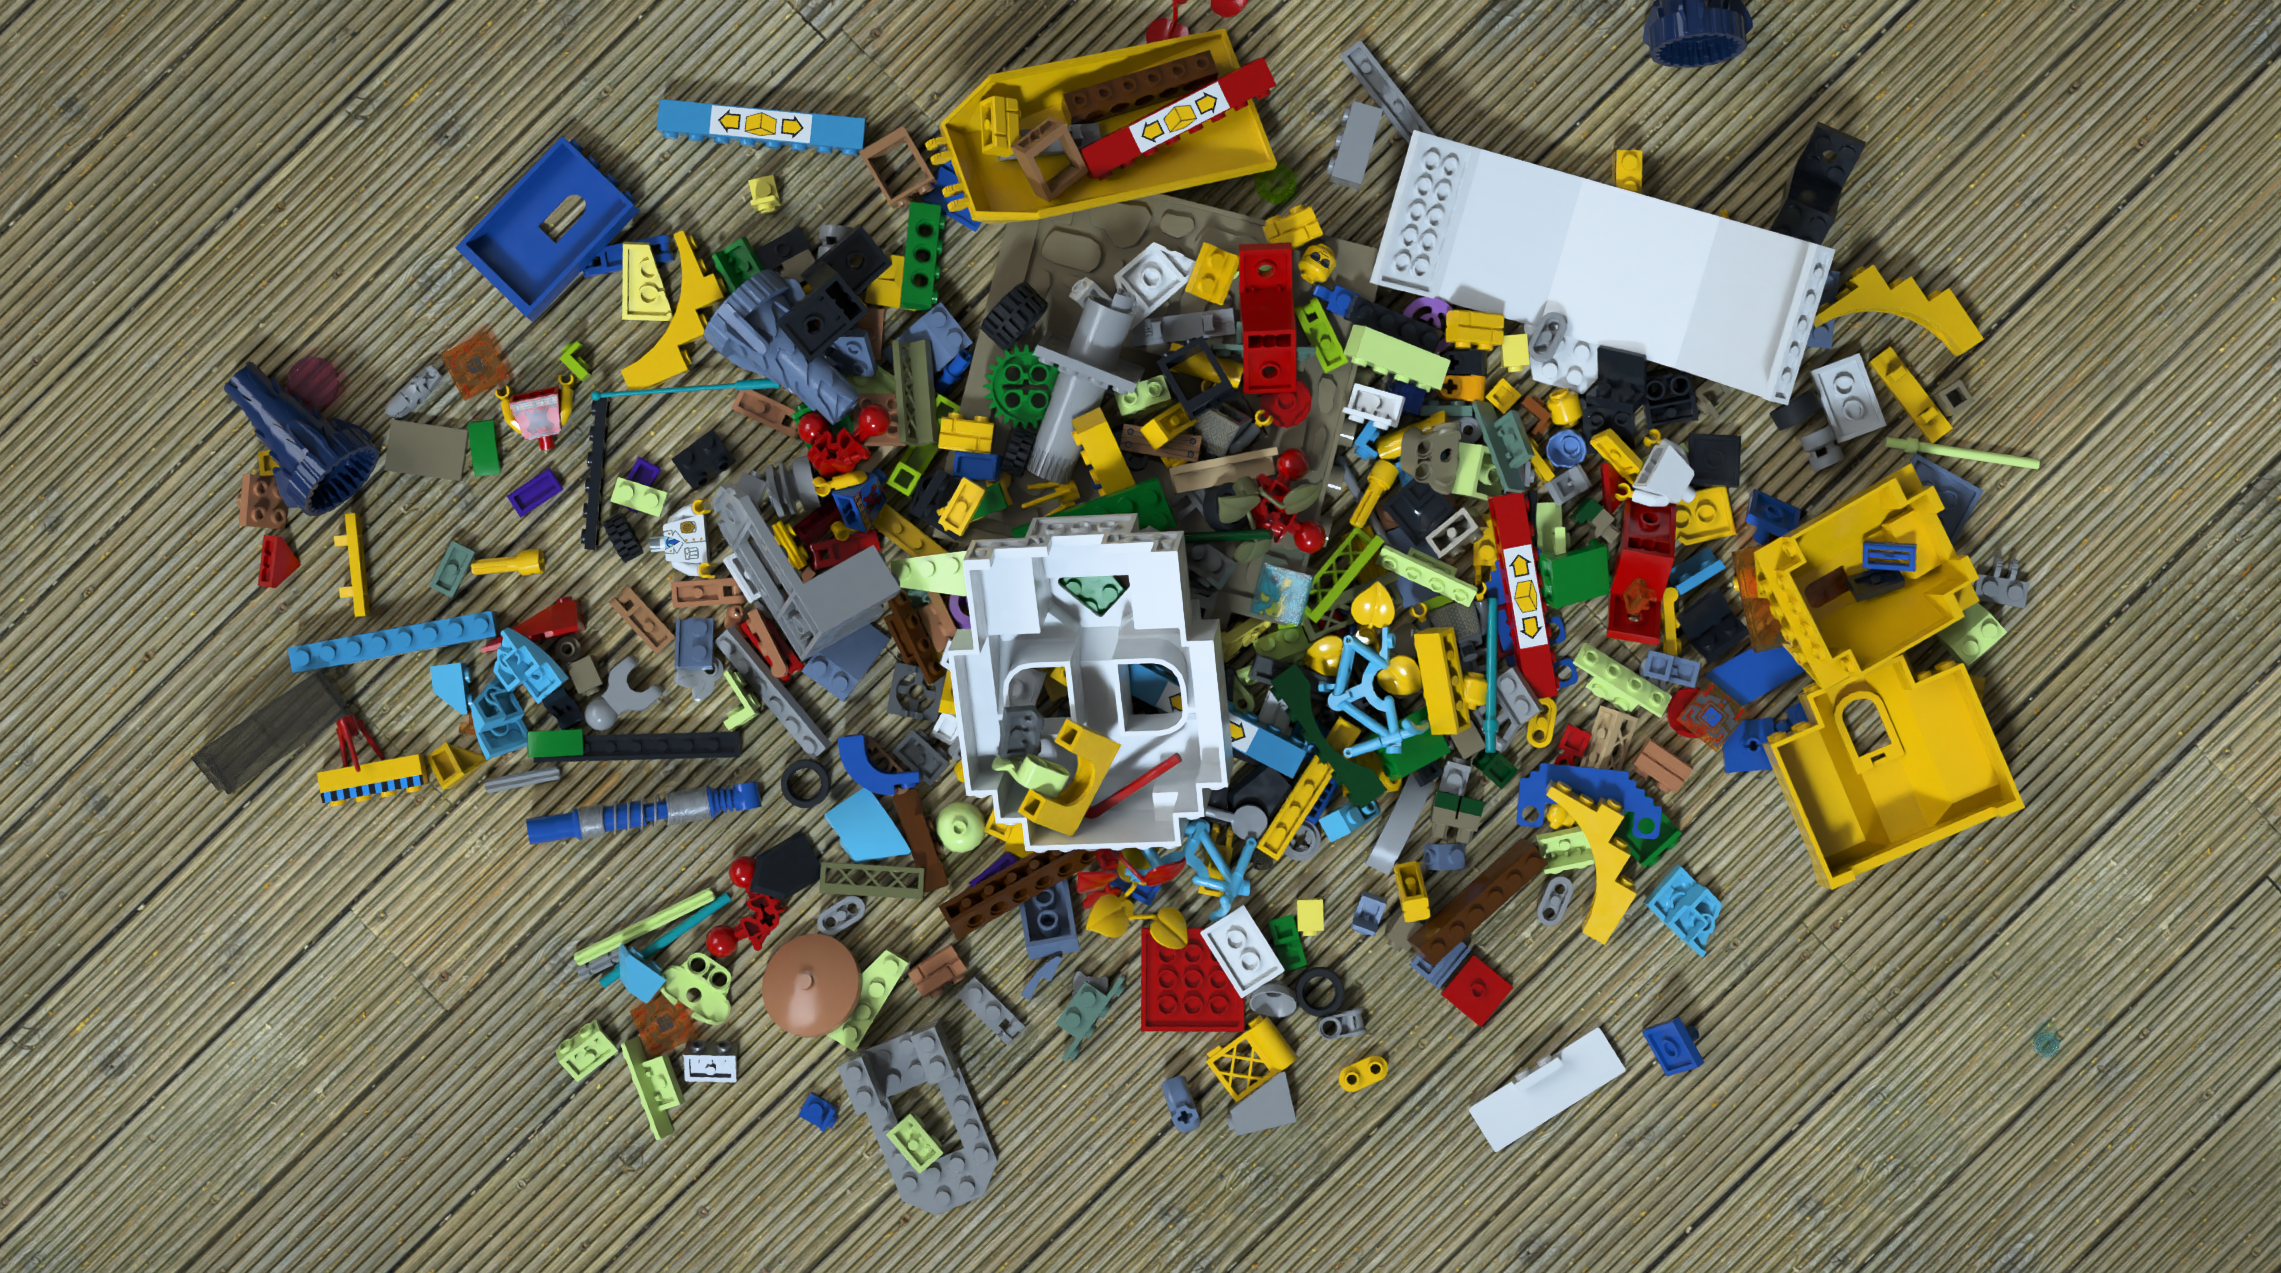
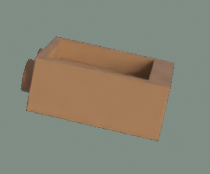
M1051 115L1011 146L1035 195L1048 202L1058 198L1064 190L1072 184L1079 182L1081 177L1089 172L1065 122ZM1058 139L1070 164L1046 182L1034 157Z
M901 126L859 152L893 209L896 207L901 209L912 202L911 198L919 193L921 196L929 193L934 189L933 185L937 183L904 126ZM907 143L927 178L893 197L873 162L902 144Z

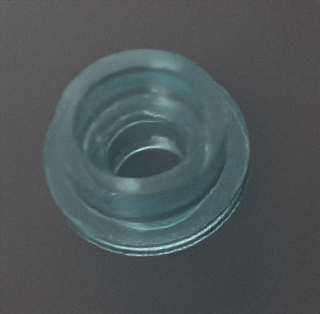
M2049 1032L2038 1034L2033 1040L2034 1052L2042 1058L2053 1057L2059 1050L2057 1037ZM2048 1040L2049 1047L2045 1050L2042 1049V1042Z

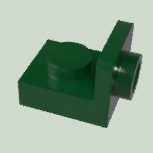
M1484 748L1472 762L1473 766L1500 789H1503L1518 771L1497 750L1495 753H1487Z

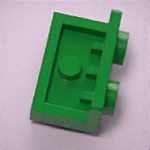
M742 237L724 250L712 254L715 267L722 273L731 294L752 276L765 270L747 237Z

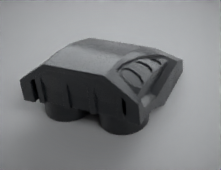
M1673 367L1647 371V401L1643 404V410L1648 430L1671 423L1699 420L1690 373Z

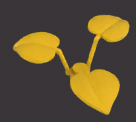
M1376 581L1355 597L1351 605V613L1356 622H1358L1357 633L1353 636H1356L1366 645L1374 644L1376 651L1380 653L1381 648L1377 639V627H1387L1394 619L1395 608L1387 589L1379 581ZM1327 635L1318 639L1306 651L1303 662L1323 675H1337L1344 645L1343 640L1335 635ZM1397 655L1390 659V667L1388 669H1381L1377 673L1379 685L1388 693L1409 695L1418 692L1422 688L1420 668L1416 661L1409 656Z
M1137 847L1124 848L1120 851L1135 869L1151 867L1141 850ZM1119 860V866L1116 868V871H1118L1123 881L1132 882V885L1120 896V899L1112 894L1100 897L1090 911L1086 930L1100 933L1106 937L1117 938L1126 932L1129 920L1152 919L1154 922L1150 926V933L1155 941L1171 949L1186 947L1188 942L1186 921L1176 908L1163 907L1158 911L1157 916L1155 914L1133 913L1134 905L1127 897L1136 889L1137 883L1145 886L1146 882L1131 881L1130 876L1125 875L1127 867Z

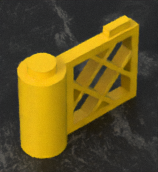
M1258 1015L1248 1023L1250 1028L1225 1047L1222 1048L1219 1044L1207 1053L1209 1058L1206 1060V1063L1236 1103L1298 1059L1296 1053L1268 1016L1263 1018L1261 1015ZM1245 1039L1252 1047L1251 1057L1236 1054L1237 1045ZM1234 1047V1049H1233V1054L1227 1053L1229 1050H1231V1049ZM1255 1052L1260 1058L1254 1057ZM1221 1056L1232 1058L1231 1070H1220L1214 1061ZM1235 1058L1250 1061L1248 1074L1234 1072ZM1253 1061L1264 1063L1269 1072L1264 1076L1252 1075ZM1224 1075L1230 1076V1077H1229V1081L1227 1080V1078H1226ZM1233 1076L1248 1079L1246 1089L1239 1094L1232 1086ZM1251 1079L1257 1080L1256 1082L1250 1085Z

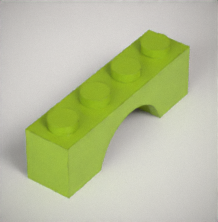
M940 394L935 400L938 443L918 447L910 446L887 481L888 485L910 498L939 450L938 444L942 417H948V413L959 414L960 406Z

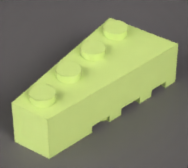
M1353 325L1343 353L1351 357V362L1363 367L1369 365L1373 367L1372 371L1386 376L1390 374L1394 376L1395 380L1406 384L1411 383L1415 385V388L1430 392L1431 388L1441 390L1451 360L1360 325Z
M967 551L890 560L891 572L896 574L902 588L967 596L963 559Z
M888 947L862 973L861 996L851 1017L841 1027L827 1035L855 1051L910 960Z

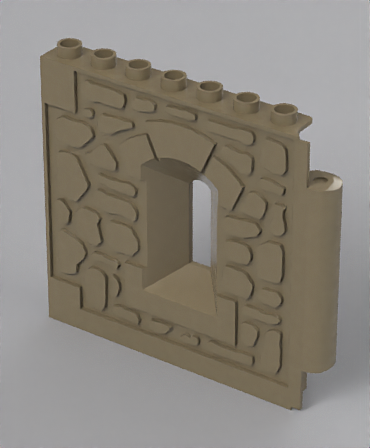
M1163 194L1146 196L1039 220L1007 223L982 322L1009 291L1019 283L1026 281L1048 302V307L1037 323L1007 351L1012 355L1014 354V346H1017L1019 351L1023 352L1024 346L1028 345L1029 352H1033L1034 348L1049 330L1072 339L1083 308L1072 300L1069 294L1072 292L1074 284L1079 280H1083L1085 277L1089 278L1113 300L1117 292L1114 275L1153 242L1166 247L1170 251L1179 252L1184 257L1194 261L1198 258L1203 242L1239 256L1240 244L1268 243L1262 227L1267 224L1262 219ZM1326 235L1293 249L1292 295L1294 307L1298 305L1302 307L1310 303L1309 300L1315 298L1312 296V293L1317 285L1325 287L1332 292L1335 286L1338 285L1359 294L1360 297L1374 302L1376 294L1389 297L1392 288L1370 283L1379 249ZM1324 244L1334 251L1337 261L1336 267L1325 282L1308 283L1301 277L1302 272L1298 268V262L1309 246ZM1239 276L1236 279L1233 278L1223 305L1207 302L1186 292L1187 284H1185L1145 318L1233 308L1236 331V322H1241ZM1317 298L1344 351L1352 327L1357 324L1325 310L1328 302ZM1315 312L1306 316L1309 323L1318 319ZM1295 315L1296 347H1311ZM980 329L959 414H964L965 420L974 421V416L990 418L989 423L995 424L991 454L1003 456V465L1016 428H1013V420L1011 419L1006 424L1003 423L1005 417L1003 414L998 417L994 416L998 409L996 407L988 408L993 400L984 398V396L990 393V389L983 388V385L990 384L991 380L984 376L985 374H993L989 365H998L995 357L998 356L1002 359L1006 357L1004 351ZM1128 332L1119 357L1146 368L1140 381L1142 382L1163 375L1157 361L1160 360L1163 354L1170 351L1172 343L1132 348L1131 334ZM1236 335L1206 338L1205 341L1209 347L1211 344L1236 345ZM1186 341L1174 342V343L1180 344V345H1184V343H1185ZM1231 354V358H1225L1243 364L1241 354ZM1316 355L1309 357L1308 361H1296V378L1304 382L1310 391L1312 399L1311 410L1306 419L1297 426L1289 428L1277 427L1273 424L1261 426V432L1247 447L1236 454L1230 453L1227 455L1231 456L1277 447L1278 455L1272 456L1276 474L1267 476L1275 480L1279 474L1276 466L1279 455L1289 448L1303 451L1309 461L1308 472L1302 479L1292 481L1289 488L1293 490L1306 484L1318 482L1320 479L1323 481V487L1317 500L1310 507L1299 512L1295 518L1301 522L1312 520L1320 523L1325 529L1326 534L1323 548H1326L1333 518L1320 515L1325 495L1339 497L1346 470L1344 467L1333 465L1337 446L1342 445L1351 448L1358 423L1349 420V415L1342 411L1344 407L1348 406L1354 384L1367 386L1371 367L1356 365L1351 362L1352 358L1346 356L1349 361L1348 363L1324 374ZM1011 366L1006 369L1005 376L1009 381H1017L1020 377V371L1018 368ZM1273 366L1265 367L1263 370L1266 372H1272L1276 368ZM1035 367L1031 373L1033 380L1042 382L1046 378V371L1042 367ZM1170 371L1187 401L1203 393L1201 383L1205 381L1204 379L1181 372ZM1242 372L1238 389L1234 388L1236 396L1224 403L1253 418L1251 423L1254 424L1256 421L1255 414L1261 410V393L1244 394ZM1165 379L1171 398L1177 399L1171 387ZM1023 380V384H1003L1002 388L1023 390V394L1028 395L1029 390H1048L1049 386L1029 385L1028 380ZM1211 382V384H1210V386H1209L1208 389H1210L1211 387H1213V385L1215 384V382ZM1013 392L1008 393L1005 397L1006 405L1011 408L1018 406L1020 402L1019 396ZM1035 393L1032 396L1031 403L1035 408H1042L1045 405L1046 399L1043 394ZM1104 414L1110 429L1125 423L1122 418ZM1261 415V422H1265L1267 419L1264 415ZM1041 420L1037 421V428H1034L1032 423L1028 422L1026 430L1038 434L1042 423ZM1019 422L1016 427L1023 428L1022 422ZM1135 422L1137 426L1143 427L1146 425L1139 422ZM1200 446L1201 454L1198 457V462L1204 461L1202 459V454L1204 451V448L1202 446ZM949 450L944 472L950 476L953 475L955 451ZM1132 453V459L1129 461L1140 465L1141 458L1144 456ZM1080 454L1071 477L1080 495V499L1074 500L1075 505L1101 497L1098 492L1101 488L1093 489L1089 466H1086ZM1148 455V464L1141 471L1136 472L1129 469L1135 484L1158 477L1168 501L1177 495L1174 494L1170 470L1166 468L1159 456ZM1025 468L1021 478L1011 475L1012 482L1007 491L1013 505L969 523L963 536H960L958 540L952 539L936 528L933 537L968 546L972 540L1014 538L1011 533L1012 528L1029 523L1033 518L1043 517L1065 502L1059 503L1058 498L1023 509L1022 504L1055 493L1054 488H1057L1028 490L1026 488L1027 485L1052 481L1038 477ZM953 477V478L957 479V480L960 481V482H961V480H962V478ZM1256 478L1252 479L1255 486L1259 488ZM971 479L980 486L987 487L986 481ZM1226 492L1222 495V497L1230 496V494ZM1187 495L1178 504L1171 507L1177 521V526L1170 528V531H1184V533L1215 531L1209 526L1197 508L1182 520L1178 519L1177 515L1179 512L1192 504ZM1253 515V520L1256 523L1257 519ZM1250 523L1242 530H1252ZM1287 531L1278 543H1274L1273 536V539H1270L1272 543L1267 553L1254 561L1238 565L1222 587L1210 618L1220 620L1221 633L1226 632L1231 612L1287 626V621L1273 618L1267 614L1264 616L1254 613V607L1256 603H1259L1257 602L1260 593L1259 589L1263 575L1266 574L1265 568L1267 565L1311 580L1320 570L1318 567L1307 565L1310 553H1305L1297 548L1291 533ZM1249 540L1206 543L1233 560L1234 552L1238 546ZM1185 543L1186 556L1195 543ZM1117 575L1128 589L1130 586L1129 575ZM1316 584L1310 590L1316 589ZM1308 594L1307 597L1313 598L1314 594Z

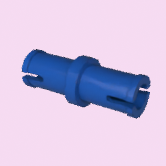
M961 349L954 360L944 367V373L934 383V389L937 393L947 395L952 386L963 378V372L972 363L973 355L969 351Z

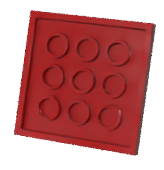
M1141 928V1032H1244V997H1240L1200 934V931L1205 928H1187L1188 942L1186 947L1181 949H1171L1162 946L1152 937L1150 928Z

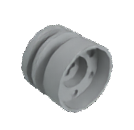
M807 455L792 459L793 471L788 472L783 461L778 462L780 474L776 473L773 464L766 465L767 491L778 517L786 516L785 504H788L791 514H796L797 501L801 502L805 511L822 507L821 496L814 491V489L819 487H815L812 483V480L816 478L814 466L808 460Z

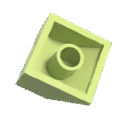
M1459 442V467L1451 493L1487 502L1488 496L1501 494V490H1504L1500 483L1497 469L1492 462L1489 448L1483 445Z
M1978 602L1963 610L1965 617L1934 634L1956 661L1964 663L1965 667H1969L2007 633L1991 613Z

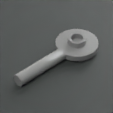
M1253 804L1242 805L1234 813L1207 805L1205 816L1231 822L1234 833L1244 840L1249 838L1258 839L1267 829L1268 820L1265 812Z

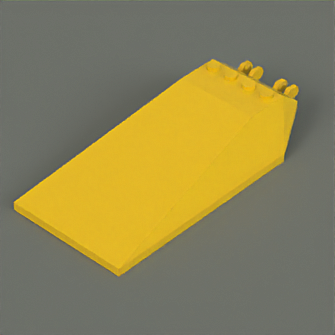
M1226 29L988 75L941 122L939 129L942 137L933 138L925 143L927 151L941 149L946 146L947 151L933 155L930 158L933 165L945 164L951 160L959 183L945 187L942 190L944 197L957 196L960 193L964 195V198L953 200L947 204L949 212L960 211L968 207L973 221L987 224L1039 220L1275 169L1277 162L1252 98L1247 100L1248 106L1238 111H1234L1233 108L1226 111V117L1214 123L1210 119L1202 123L1203 129L1193 134H1189L1188 131L1179 135L1181 140L1169 146L1163 143L1157 146L1158 152L1144 158L1143 154L1134 158L1136 163L1124 169H1121L1120 166L1112 169L1113 174L1101 181L1097 177L1089 179L1086 173L1079 182L1072 184L1058 198L1050 202L1035 195L1017 159L999 161L996 155L982 154L981 101L991 96L1017 99L1018 109L1021 111L1019 130L1034 129L1050 115L1065 122L1066 126H1068L1061 108L1062 96L1065 93L1210 50L1219 72L1218 78L1239 68L1240 66ZM1178 98L1096 122L1099 123L1101 138ZM1066 154L1034 157L1046 182L1070 164Z

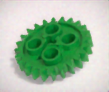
M1028 345L1024 346L1023 352H1020L1018 347L1014 346V354L1012 355L1007 350H1004L1006 358L1002 359L996 356L998 365H989L993 374H985L984 376L991 380L990 384L983 385V388L990 389V393L984 396V398L993 400L988 408L996 407L998 410L994 416L998 417L1003 414L1005 416L1003 419L1004 424L1010 419L1013 420V428H1016L1019 422H1022L1023 429H1027L1028 422H1031L1033 427L1037 428V421H1043L1052 397L1051 393L1059 375L1058 367L1038 361L1039 357L1033 355L1036 347L1033 352H1029ZM1014 366L1019 369L1020 377L1017 381H1009L1006 378L1005 372L1008 367ZM1035 367H1042L1046 371V378L1042 382H1037L1032 378L1031 373ZM1023 380H1028L1029 385H1048L1049 389L1029 390L1028 395H1024L1023 390L1003 389L1002 385L1023 384ZM1011 392L1016 393L1020 399L1018 406L1014 408L1008 407L1005 403L1006 395ZM1035 393L1043 394L1046 399L1045 405L1042 408H1035L1031 403V398Z

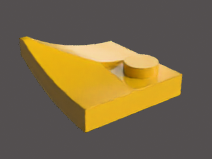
M885 254L893 265L867 286L865 303L899 308L904 257ZM917 277L913 281L920 287L921 277Z

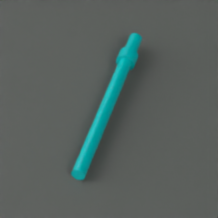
M1487 598L1489 611L1486 680L1488 681L1486 693V720L1483 721V732H1485V752L1495 753L1496 732H1499V721L1496 720L1498 598Z
M725 892L640 952L644 955L643 959H648L732 901L729 894ZM619 963L614 966V970L599 979L603 988H606L620 978Z

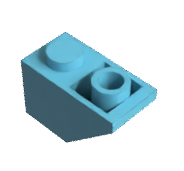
M466 663L430 666L433 692L462 715L472 714L471 704L474 701V695L469 693L468 683L471 682L472 678L470 668L466 667Z
M1374 800L1364 808H1361L1359 805L1354 807L1349 801L1320 818L1319 822L1330 842H1333L1355 831L1381 812Z
M621 944L619 946L620 980L630 993L647 1004L666 981L661 973L663 968L652 959L649 962L643 959L644 955L632 946L629 949Z

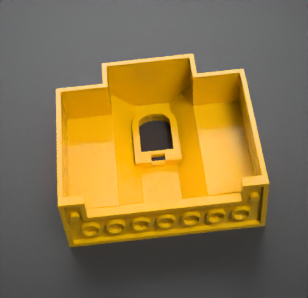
M1899 654L1861 677L1849 676L1825 691L1816 682L1802 688L1803 692L1797 694L1808 722L1802 721L1792 725V731L1788 733L1781 731L1767 736L1768 741L1762 743L1810 855L1818 885L1831 890L1856 880L1855 876L1993 817L2002 818L2025 808L1964 663L1945 660L1934 665V671L1922 670L1911 675L1903 654ZM1868 699L1876 706L1891 743L1858 757L1844 724L1842 713L1844 708L1852 701ZM1881 753L1885 754V756L1874 761H1871L1872 757L1877 756Z

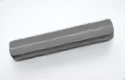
M552 766L486 779L485 789L487 793L558 780L561 778V771L559 766Z

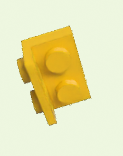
M1203 242L1185 291L1207 302L1223 305L1234 275L1238 270L1239 256Z

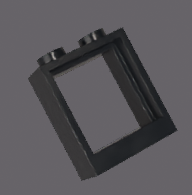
M1203 336L1189 339L1184 343L1183 347L1176 351L1166 352L1157 361L1162 374L1190 421L1236 396L1232 384ZM1203 350L1221 382L1187 401L1169 369Z

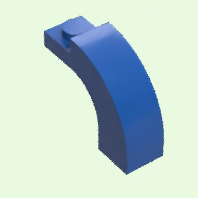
M867 733L838 737L839 754L844 768L851 778L863 788L882 795H896L898 793V784H901L902 789L917 787L916 783L923 780L922 770L888 772L879 768L870 757Z

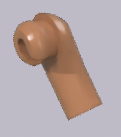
M734 604L726 611L724 626L728 629L733 625L745 639L748 636L740 626L744 610L740 605Z

